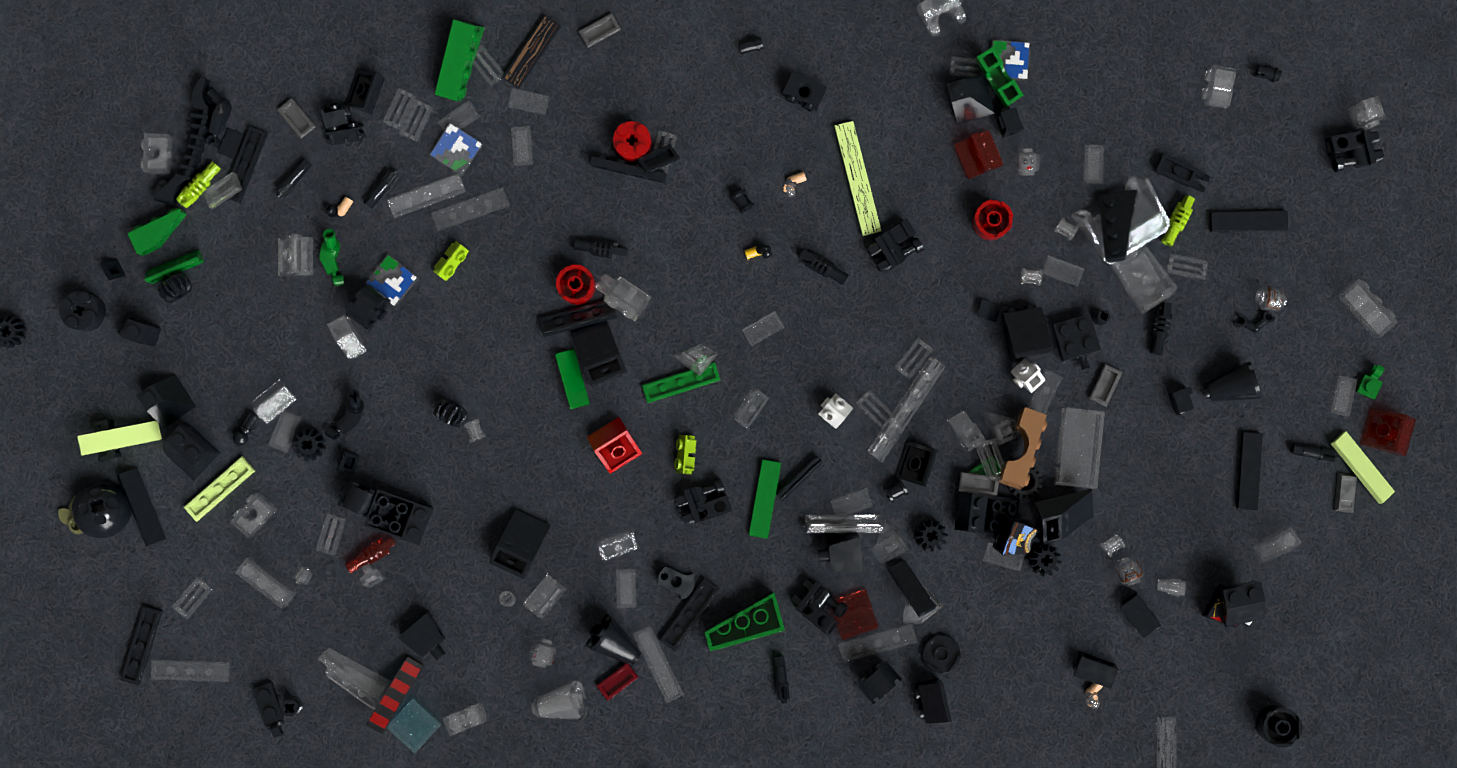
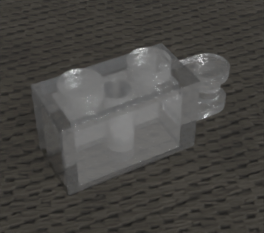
M603 274L601 281L595 284V287L606 295L604 301L610 307L617 309L625 317L635 322L651 299V296L621 276L614 280L610 276Z

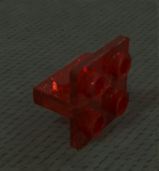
M990 131L981 134L978 132L974 133L968 139L954 145L968 179L1003 166Z

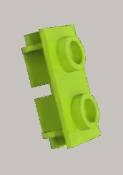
M457 241L454 244L451 243L444 253L449 258L446 260L441 257L434 266L433 272L447 281L454 274L457 266L465 260L469 250Z
M679 435V439L676 441L678 454L674 467L676 473L692 474L695 457H688V455L696 451L695 436Z

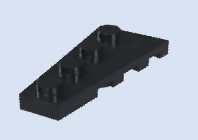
M1137 189L1099 195L1106 263L1126 261L1133 214L1135 213V203L1138 196Z

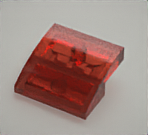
M866 589L835 599L838 603L844 602L849 606L841 618L834 615L835 619L839 621L837 626L842 640L879 628Z

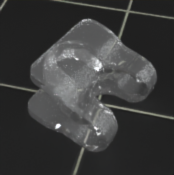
M925 0L916 6V10L932 38L940 34L938 18L942 13L949 14L957 25L966 22V15L959 0Z

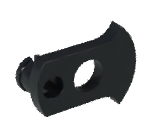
M666 566L658 569L656 572L657 584L677 592L681 600L689 596L693 591L695 585L693 573L685 575ZM662 573L666 574L664 578H661ZM674 576H679L681 579L680 584L676 587L672 586L671 579Z

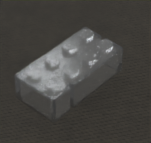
M1062 408L1056 463L1060 464V467L1055 469V485L1097 489L1105 412Z

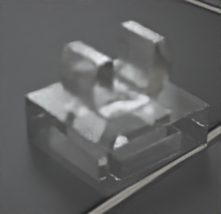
M370 564L362 567L365 574L359 578L362 585L369 588L385 580L383 573L377 569L374 570Z

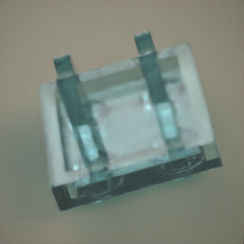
M413 698L392 720L387 729L415 754L442 723L420 702Z

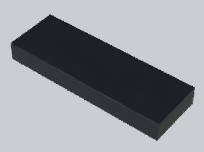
M905 560L888 569V572L918 617L936 608V605Z

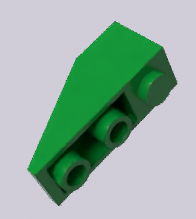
M174 208L169 210L167 215L163 217H154L150 220V223L132 228L133 231L127 234L136 253L144 256L161 248L185 218L186 212L182 209Z

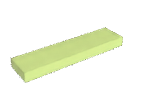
M152 421L77 436L81 456L157 441L161 440L162 437L158 422Z
M1347 431L1340 434L1331 443L1379 504L1384 503L1395 492Z
M241 456L185 505V510L196 522L199 521L256 470Z

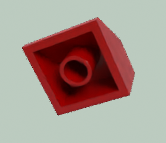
M620 417L587 436L594 452L610 474L642 455L641 450Z

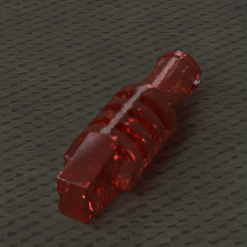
M393 537L384 542L382 539L377 540L361 550L357 557L346 562V568L352 574L364 565L370 566L390 553L388 549L394 546L396 541Z

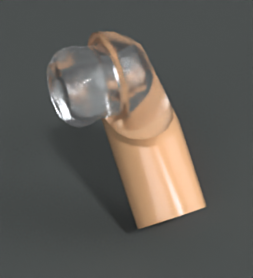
M804 172L787 178L783 186L786 196H794L796 185L806 181Z
M1092 683L1086 689L1085 698L1089 707L1093 709L1099 707L1100 701H1098L1097 692L1103 686Z

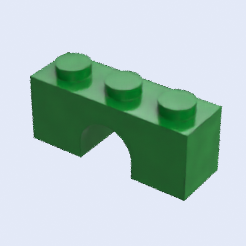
M994 46L974 59L1004 108L1024 96L1015 80H1012L1003 66L1004 62Z

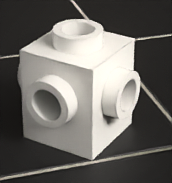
M1023 359L1011 371L1015 377L1013 379L1014 383L1019 388L1024 387L1031 393L1045 381L1039 366L1034 362H1028L1026 359Z
M835 393L831 399L827 397L820 405L823 409L819 415L836 429L852 411L853 407Z

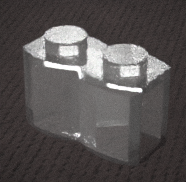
M1213 65L1210 70L1207 69L1204 78L1207 81V87L1203 88L1201 99H1204L1203 105L1223 109L1230 106L1236 69Z

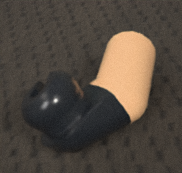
M344 197L340 205H327L325 213L332 218L344 216L353 201Z

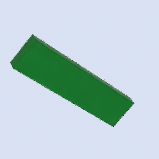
M713 362L644 384L642 387L647 403H651L721 380L716 364Z
M762 460L749 536L768 539L781 463Z

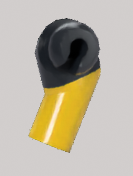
M769 245L755 246L744 250L747 260L762 255L765 259L772 256Z

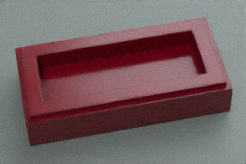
M625 663L596 686L606 700L609 701L639 677L629 663Z

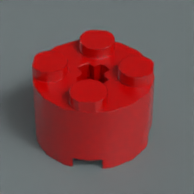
M635 121L620 124L614 132L613 144L615 151L624 161L635 163L638 162L637 158L650 153L652 147L651 136L643 124ZM634 138L637 142H634V145L631 146L628 141Z
M988 200L982 203L972 217V227L975 233L988 241L1003 237L1011 229L1013 223V213L1010 207L1005 202ZM990 217H994L996 221L994 223H990Z
M572 264L559 272L556 278V288L559 295L566 302L580 305L588 302L593 297L596 282L594 276L587 268ZM579 280L580 287L574 289L571 284Z

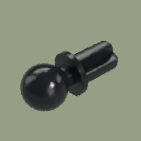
M252 412L248 414L243 424L239 425L241 430L233 435V442L236 445L243 446L248 442V433L253 434L252 430L260 417Z

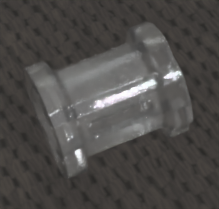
M1062 217L1053 232H1059L1066 236L1067 240L1071 241L1079 226H1073Z
M1021 268V285L1025 283L1036 284V286L1041 285L1042 269L1035 271Z
M479 419L464 424V428H467L470 436V443L486 437L479 425Z
M1114 533L1113 537L1106 542L1099 544L1108 557H1111L1112 553L1119 548L1126 547L1117 533Z

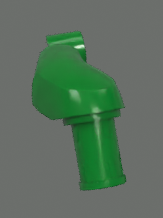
M326 229L323 232L324 241L321 246L320 261L327 275H332L334 285L341 286L344 285L343 274L336 275V272L339 271L336 259L340 251V242L336 239V233L333 229Z

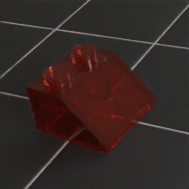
M1370 408L1360 445L1406 457L1416 419L1406 414Z

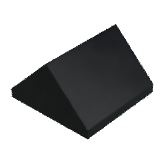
M356 70L345 105L372 115L384 78L377 72Z
M906 441L895 478L926 487L938 450Z

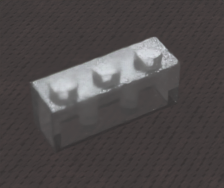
M1357 279L1352 281L1336 295L1374 339L1382 337L1398 323L1394 313L1382 305V300L1377 295L1372 294L1368 284L1363 280Z
M253 556L246 557L235 572L280 608L286 607L298 592L297 589Z

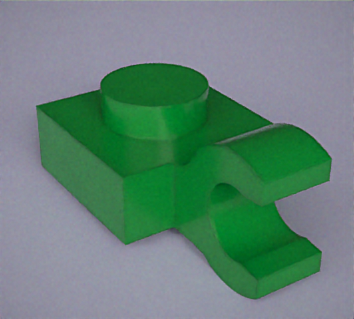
M1378 364L1373 365L1369 376L1366 374L1362 375L1355 392L1375 400L1383 383L1378 378L1382 375L1385 367Z

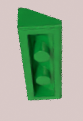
M198 249L148 270L144 280L154 284L174 274L202 264L204 259Z
M575 349L556 353L555 356L570 409L590 405Z

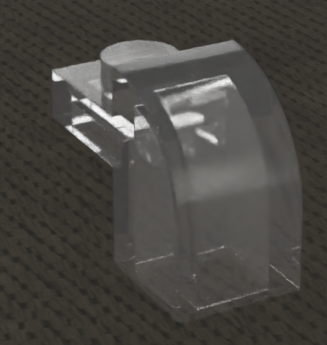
M965 411L948 420L959 442L967 452L985 442V438L975 423L971 422Z

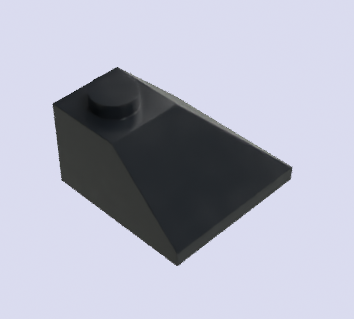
M985 77L966 78L947 84L957 124L995 114Z
M176 375L154 383L136 395L146 411L163 428L196 407Z

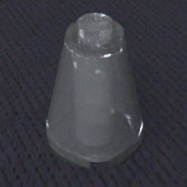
M578 680L572 681L535 698L534 703L531 705L533 714H536L538 718L585 719L588 706L584 707L583 699L587 698L582 683L577 682Z

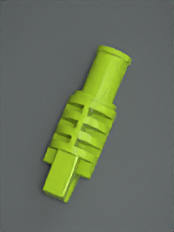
M211 161L201 174L198 173L191 179L192 182H189L183 188L176 200L182 206L188 208L210 186V181L221 168Z
M1187 195L1184 196L1182 202L1177 203L1167 223L1168 229L1161 240L1163 244L1173 246L1178 233L1184 230L1193 209L1191 207L1195 198Z

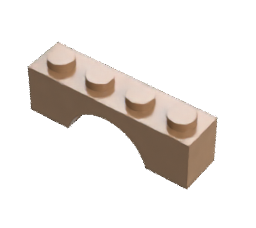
M1026 407L1020 410L1015 429L1024 440V451L1018 460L1007 461L1003 464L998 479L999 483L1018 490L1028 485L1030 480L1028 473L1036 461L1034 454L1040 448L1042 439L1039 438L1041 432H1044L1047 426V421H1045L1046 414Z

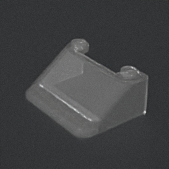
M1138 175L1130 178L1125 185L1126 191L1138 190L1127 255L1166 232L1170 226V221L1149 179ZM1076 211L1072 214L1075 223L1105 261L1101 214L1092 218L1088 211Z

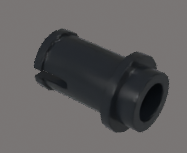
M755 37L753 40L739 43L742 55L756 50L760 52V49H764L761 37Z
M1261 65L1257 66L1258 69H1256L1255 77L1269 79L1273 83L1280 80L1282 71L1278 70V67L1273 69Z
M1106 310L1096 311L1092 317L1093 322L1096 325H1104L1109 321L1110 313Z

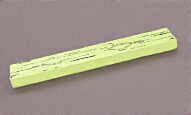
M854 122L835 125L862 236L881 232Z

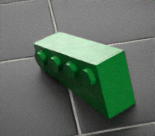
M453 19L435 95L454 101H461L465 97L467 81L471 76V69L485 27Z
M775 593L706 631L705 636L710 652L785 631Z

